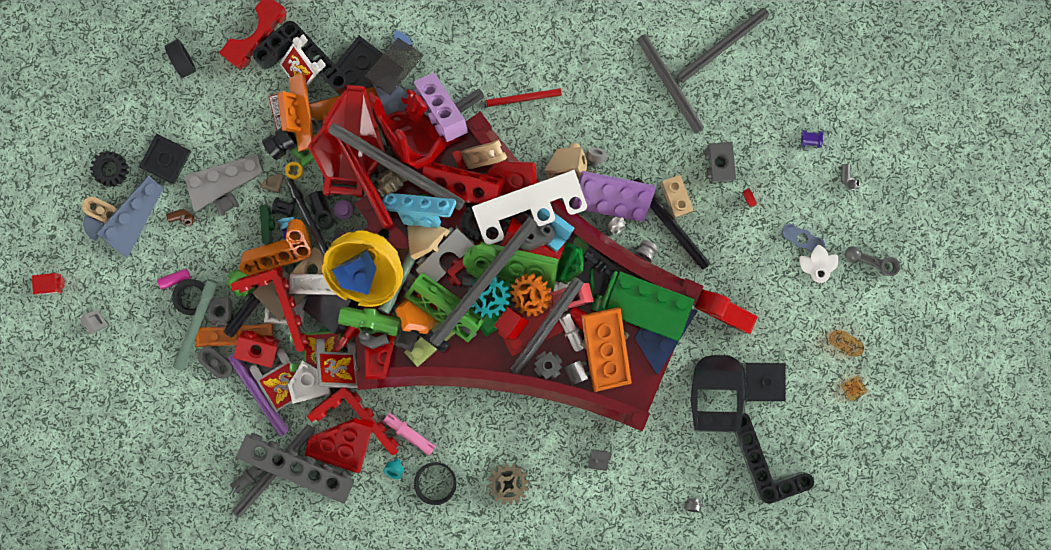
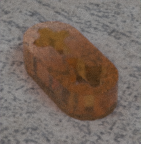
M834 330L829 334L830 344L847 355L858 357L864 352L863 343L842 330ZM841 334L840 338L844 340L845 343H835L836 339L834 338V335ZM848 343L851 345L858 344L857 348L859 351L852 353V348L847 346Z

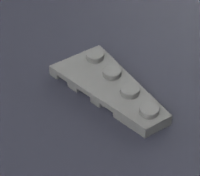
M256 154L185 175L184 178L194 212L202 210L205 206L214 203L215 200L263 174L259 155Z

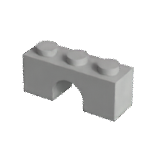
M458 226L454 229L452 227L448 229L450 232L447 237L444 236L445 238L438 244V252L431 250L427 256L423 255L417 260L416 271L419 274L423 272L438 282L447 271L440 262L441 255L445 252H453L461 258L467 249L474 245V241Z

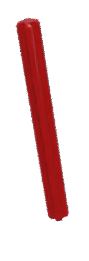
M336 137L382 226L388 228L393 224L392 219L354 148Z

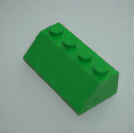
M620 272L606 310L619 307L621 308L623 321L679 342L695 299Z

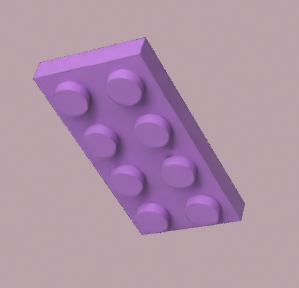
M582 171L579 178V184L587 204V208L584 211L644 222L656 190L654 185ZM573 197L571 207L579 209L582 201L578 197Z

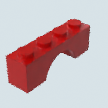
M261 0L254 8L259 21L256 31L250 37L241 40L230 38L220 50L219 54L237 69L241 70L250 64V58L255 48L275 32L274 28L278 23L281 24L286 19L287 11L275 0Z

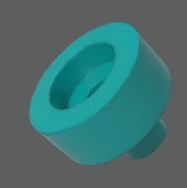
M394 459V461L386 463L383 471L386 476L392 479H400L403 475L404 467L401 465V460Z

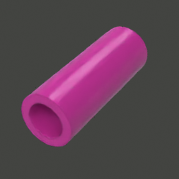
M186 268L157 279V283L160 289L163 290L179 284L181 281L191 279Z

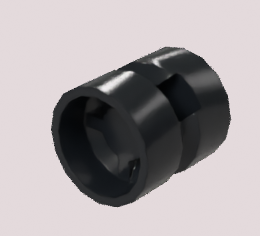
M282 127L275 131V135L271 134L262 140L266 151L276 161L286 154V150L291 151L297 147V139L293 132L283 131Z

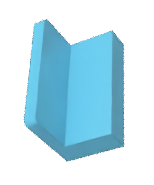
M542 208L538 211L537 217L541 221H546L550 217V212ZM554 213L555 220L548 224L554 228L555 237L547 246L557 252L569 239L574 227Z

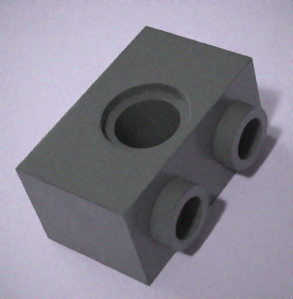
M733 141L710 143L704 151L705 160L709 161V168H706L707 179H710L711 184L734 182L736 180ZM722 159L724 167L716 166L715 160Z

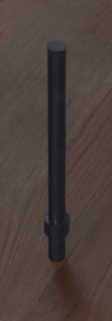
M289 179L286 181V184L291 192L290 196L293 202L297 203L324 256L328 247L303 200L304 196L301 190L297 189L293 179Z

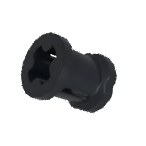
M276 197L272 205V213L283 214L287 218L292 217L296 203L293 201L291 203L282 201L279 197Z

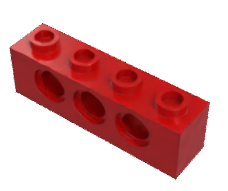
M435 162L424 165L422 172L423 176L462 198L466 203L476 202L481 204L501 196L504 179ZM439 178H443L446 184H442ZM458 183H462L465 189H461ZM476 187L482 188L484 194L479 193Z

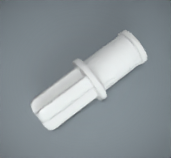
M567 313V315L563 314L559 320L564 328L565 337L568 336L573 349L576 352L580 351L583 347L580 345L582 339L578 333L579 328H576L570 313Z

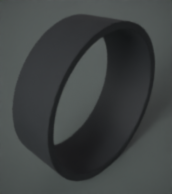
M432 462L422 466L414 478V489L417 496L429 505H441L449 501L454 495L457 486L454 472L447 465L439 462ZM432 465L445 467L453 477V488L450 494L441 500H431L425 497L419 488L421 473Z

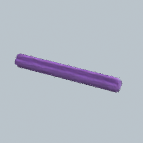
M234 354L230 355L228 360L279 436L286 434L289 429L278 412L275 413L244 361L235 359Z

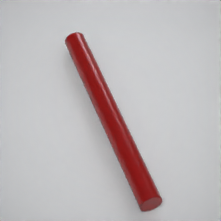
M561 88L487 99L486 103L487 107L562 96Z

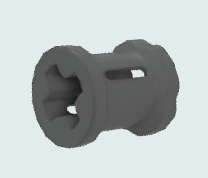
M229 192L221 200L214 201L216 208L222 216L233 207H239V203L232 192Z

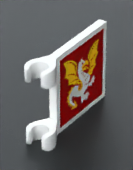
M303 34L300 38L296 37L293 39V44L280 62V66L289 78L300 73L305 74L308 88L316 75L326 65L322 59L317 63H311L301 47L308 40Z

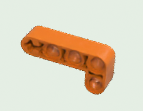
M299 219L289 221L286 239L243 252L239 267L240 271L246 275H251L309 258L312 250V238L303 221Z

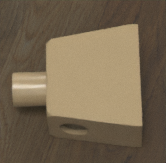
M571 143L569 148L556 150L545 168L548 179L575 170L579 181L581 172L587 169V158L581 146L577 143Z

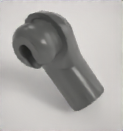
M367 330L359 333L361 344L371 349L389 343L386 334L374 337Z

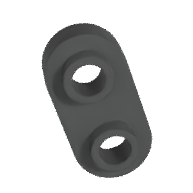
M549 224L537 225L528 236L531 239L527 238L520 247L529 251L551 243L555 237L554 228Z
M204 347L199 351V363L218 378H228L233 373L232 364L212 347ZM208 353L212 355L211 360L206 359ZM222 365H225L227 367V370L224 373L221 371Z

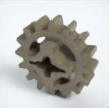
M387 168L375 177L376 181L372 184L379 197H384L387 193L389 195L404 186L403 182L407 181V179Z
M506 462L504 468L498 465V471L492 470L494 477L488 478V480L492 481L488 488H493L490 495L496 494L495 501L502 499V505L506 501H509V504L512 505L513 500L519 503L520 496L526 497L523 491H529L525 484L530 482L524 479L527 476V472L521 473L522 467L520 466L516 469L515 463L509 467ZM505 471H513L511 475L505 476L502 474ZM518 477H520L522 481L521 488H519V486H517L516 483ZM513 478V487H508L504 490V481H509ZM496 479L501 483L499 491L496 489ZM513 492L514 494H516L511 497L504 496L506 493Z

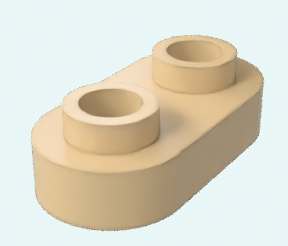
M88 197L82 204L84 213L103 223L109 219L108 214L110 212L114 213L118 209L96 197ZM93 204L97 205V208L95 210L91 209V206Z

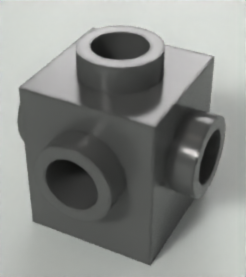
M544 351L535 358L537 362L534 363L536 366L534 371L539 378L544 377L545 380L547 378L553 380L561 374L559 370L562 368L560 364L563 362L556 353L552 354L549 352L546 354ZM551 362L552 368L546 369L544 364Z

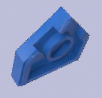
M364 250L331 270L340 287L369 294L376 266L369 252Z

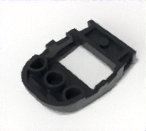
M710 355L702 358L696 364L690 398L695 432L742 433L741 423L742 417L745 415L748 390L746 389L745 370L741 362L736 358L728 355ZM698 390L737 391V412L698 411Z

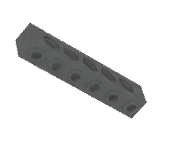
M246 434L235 458L345 504L354 484L351 474L341 471V473L336 472L334 467L325 463L322 466L316 463V459L305 456L303 458L293 449H282L277 442L269 440L268 443L261 440L262 436L258 434ZM255 448H264L265 455L258 456L255 453ZM281 455L284 461L281 464H277L273 461V456ZM298 462L301 464L302 469L294 471L291 468V464ZM317 470L320 476L317 479H312L309 476V472ZM335 478L338 484L333 487L329 486L327 480Z

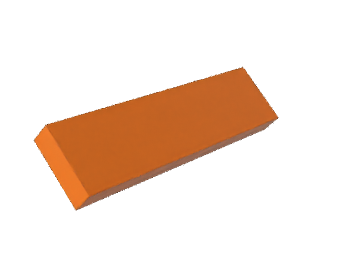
M273 324L242 325L232 338L224 333L226 327H201L195 338L196 347L237 345L242 330H252L262 336H273Z

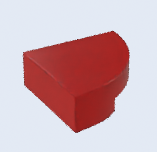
M460 151L453 152L452 154L459 169L468 171Z

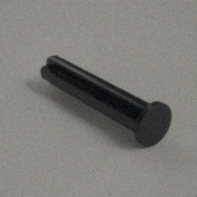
M253 293L224 329V333L227 336L234 337L260 303Z

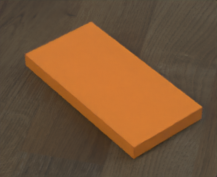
M616 307L581 315L593 391L598 392L631 384L621 308Z

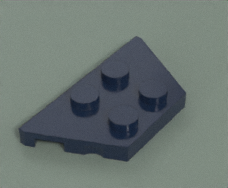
M691 310V313L689 315V318L687 320L681 337L685 333L686 329L690 325L698 310ZM640 328L634 337L654 372L659 374L678 341L644 328Z

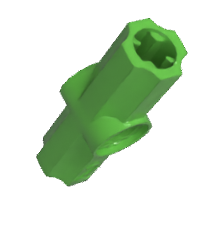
M342 306L338 320L339 324L356 327L360 331L367 330L369 334L379 332L392 336H397L401 322L400 318L382 315L374 309L366 308L359 310Z

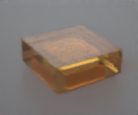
M858 375L841 384L850 402L868 393Z

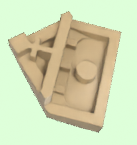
M408 226L410 256L416 260L431 250L438 252V244L443 239V236L447 237L450 231L441 226L439 228Z

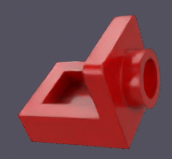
M458 257L451 263L452 267L447 270L449 273L447 278L453 286L457 284L460 287L462 284L456 275L466 267L463 265V258Z

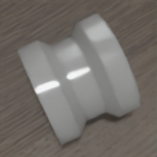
M642 240L640 249L636 250L635 254L651 263L653 255L658 252V247L650 241Z

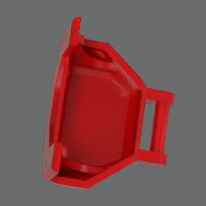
M369 92L375 120L387 145L392 149L399 161L411 169H419L424 165L432 163L446 146L459 140L460 136L447 142L443 135L439 136L435 127L436 124L431 123L428 115L424 114L418 123L412 121L406 111H396L386 115L380 98Z

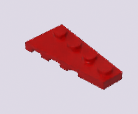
M364 306V309H366V308L374 309V310H377L378 312H380V314H382V315H386V316H391V317H393L391 314L387 315V314L382 313L381 311H379V310H378L379 306H373V307H366V306ZM376 332L375 334L371 335L374 337H378L383 335V333ZM386 334L389 343L374 349L365 346L366 380L386 379L396 336Z

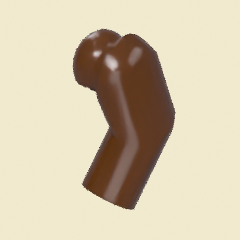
M185 209L166 214L169 223L180 220L184 225L191 226L195 222L193 214Z

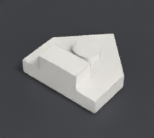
M305 361L301 362L288 384L293 404L332 394L330 387L318 386L317 369Z

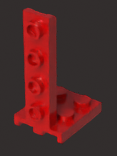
M282 265L233 281L230 284L232 291L239 290V293L250 290L255 284L261 287L273 281L296 350L301 352L307 348L308 338L306 333H302L300 327L302 326V320L299 314L296 315L294 309L296 302L293 296L290 297L288 291L290 285L287 277L284 278Z
M339 387L307 415L311 423L315 419L319 422L327 415V410L330 407L335 409L339 406L344 397L363 421L374 424L372 432L391 455L399 452L397 447L399 443L393 436L389 437L385 433L387 429L381 421L376 422L373 418L375 415L368 406L365 408L362 405V398L356 391L352 392L351 388Z

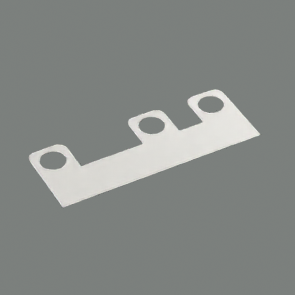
M575 170L472 206L483 240L486 244L490 245L504 238L499 223L501 219L531 209L538 226H543L555 220L550 204L551 201L563 198L567 212L571 215L586 210L587 204ZM572 197H578L582 201L581 207L577 210L569 206V201ZM542 208L550 212V217L546 221H541L537 217L538 211ZM489 227H495L499 232L498 237L494 240L486 236V230Z

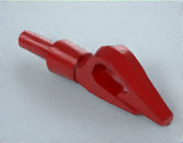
M348 326L344 335L338 341L339 345L334 352H340L342 347L346 346L352 337L357 336L360 331L359 328Z

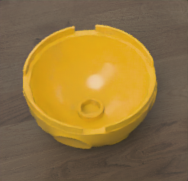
M368 231L346 233L333 241L324 255L322 273L328 286L342 299L347 300L349 298L359 302V306L373 307L388 302L393 298L402 283L403 268L398 252L383 236ZM367 250L376 266L369 294L340 287L331 269Z

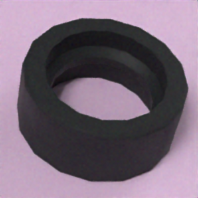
M179 39L165 45L166 53L172 65L182 78L196 72L189 53Z
M187 279L175 286L172 292V301L174 307L180 313L194 316L197 308L189 309L185 307L181 302V294L185 288L195 286L203 291L205 283L195 279Z

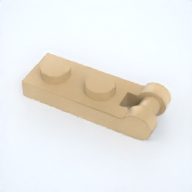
M499 139L467 148L460 152L468 169L498 163L507 158L505 152H502L500 148L501 143Z

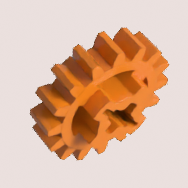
M526 273L517 278L516 282L511 285L513 290L510 291V294L514 295L511 301H516L515 308L520 307V313L527 311V316L532 314L537 316L546 311V308L551 305L549 300L553 296L548 294L551 288H546L548 282H541V276L535 278L534 273L531 275Z

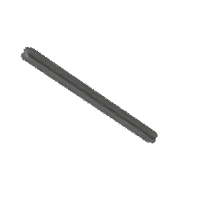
M333 123L329 127V133L435 197L455 199V209L460 210L463 207L465 201L422 174L338 124Z
M530 217L527 218L431 336L430 341L434 345L440 346L538 225L535 220Z

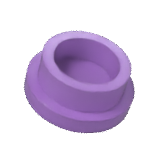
M339 201L334 207V213L339 219H348L353 214V206L348 201Z

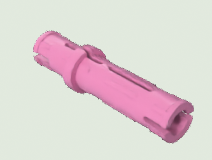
M390 412L382 422L393 429L396 435L399 436L400 434L428 456L436 447V445L407 426L405 421L402 422Z

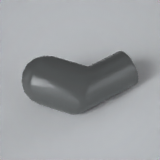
M842 164L841 182L849 190L860 188V181L851 176V165Z

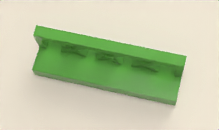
M421 272L404 296L441 324L446 319L445 315H449L461 301V299L423 272ZM415 290L421 294L422 298H417L411 293ZM429 303L436 305L438 310L432 309ZM471 307L452 331L469 342L486 317H481L479 312L475 314L474 309ZM461 326L467 327L471 330V333L467 334L464 332Z

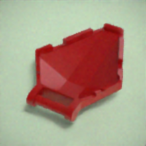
M346 85L342 95L333 104L322 122L323 126L318 134L314 135L308 148L325 178L324 195L341 194L362 198L364 190L336 137L329 133V127L336 123L381 151L385 152L365 87ZM354 148L366 173L370 177L380 163ZM331 184L357 185V188L331 186Z

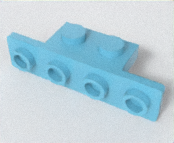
M387 193L382 200L387 211L398 212L403 224L426 228H439L441 223L439 216L450 217L456 205L455 199L390 193L389 195Z

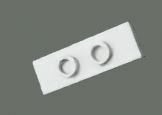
M290 274L289 294L337 295L328 286L323 275Z

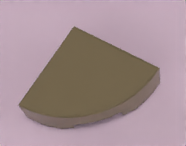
M275 174L268 177L262 182L260 188L280 193L285 175Z

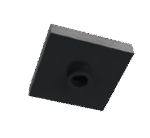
M156 133L139 168L174 185L192 151Z
M746 363V389L748 390L746 401H786V363Z

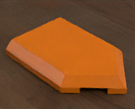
M413 292L411 293L417 298H422L421 294L419 293L417 295H415ZM405 299L395 310L397 316L401 319L403 331L418 330L419 333L428 334L439 322L408 299ZM429 303L432 309L438 310L436 305Z

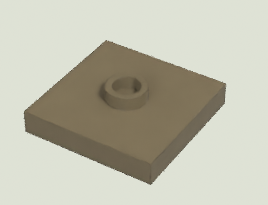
M283 269V271H284L283 276H284V278L287 277V279H288V281H289V284H290V276H289V274ZM273 281L258 287L253 292V295L279 322L285 317ZM290 294V297H294L297 306L308 294Z

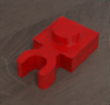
M407 89L408 98L402 97L401 101L407 104L405 111L411 120L418 123L428 107L421 96L416 95L415 91Z

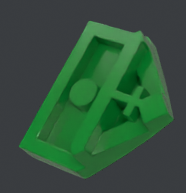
M565 242L558 261L556 280L563 284H568L573 278H576L583 272V249Z

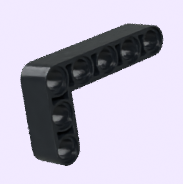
M287 21L253 51V58L260 67L269 69L286 55L293 44V39L296 37L300 38L304 34L308 41L307 45L302 47L301 50L311 63H317L322 59L326 65L318 74L339 95H342L346 85H351L342 71L294 21ZM292 30H295L293 34L289 35ZM264 55H267L264 60H261ZM319 55L317 60H313L315 56ZM328 68H332L329 73H325ZM344 81L341 86H337L338 82Z
M745 413V423L741 426L742 433H735L758 498L764 503L771 504L810 490L814 486V478L806 472H798L773 481L751 418ZM746 434H750L752 438L749 444H744L743 437ZM756 452L758 460L752 463L749 457L751 453ZM764 471V479L758 481L756 478L757 473ZM803 476H806L808 480L805 486H801L799 482ZM787 482L790 488L787 492L783 493L781 487ZM766 489H770L772 493L769 499H764L763 492Z

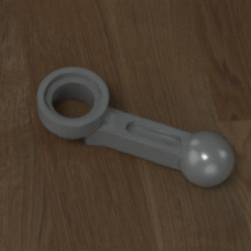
M855 246L848 247L845 251L847 260H858L874 266L885 276H894L900 270V263L894 257L880 260L860 252ZM888 261L893 265L891 272L885 270V264Z

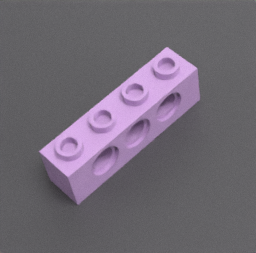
M435 73L413 81L415 86L413 91L416 92V95L421 96L428 109L426 112L428 111L431 123L436 124L435 127L439 136L443 135L448 142L468 133L464 117Z

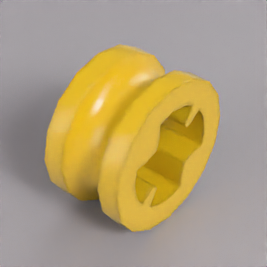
M290 162L286 165L285 173L290 179L297 180L303 175V168L297 162ZM292 166H294L295 168L296 166L299 167V169L297 170V175H290V172L292 171L290 168Z

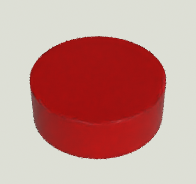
M750 188L743 190L742 194L749 208L756 206L757 203Z

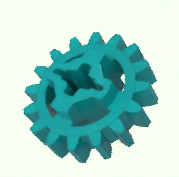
M496 276L479 296L482 305L480 306L475 301L471 306H475V314L480 311L481 317H484L485 313H487L489 318H491L492 313L499 316V310L505 311L503 305H509V301L506 298L510 297V293L505 292L509 288L507 285L502 286L504 283L503 279L497 281ZM496 286L501 290L502 296L496 293ZM489 292H491L492 297H489V299L486 302L485 295H488Z

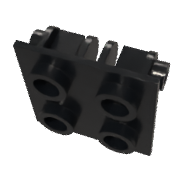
M590 246L583 254V272L576 278L590 285V269L593 268L594 297H596L597 294L601 295L607 288L614 271H617L618 274L620 270Z

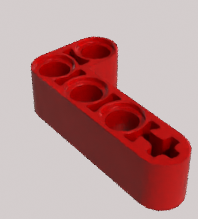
M702 289L697 304L694 306L697 310L751 335L758 316L731 303L730 298Z

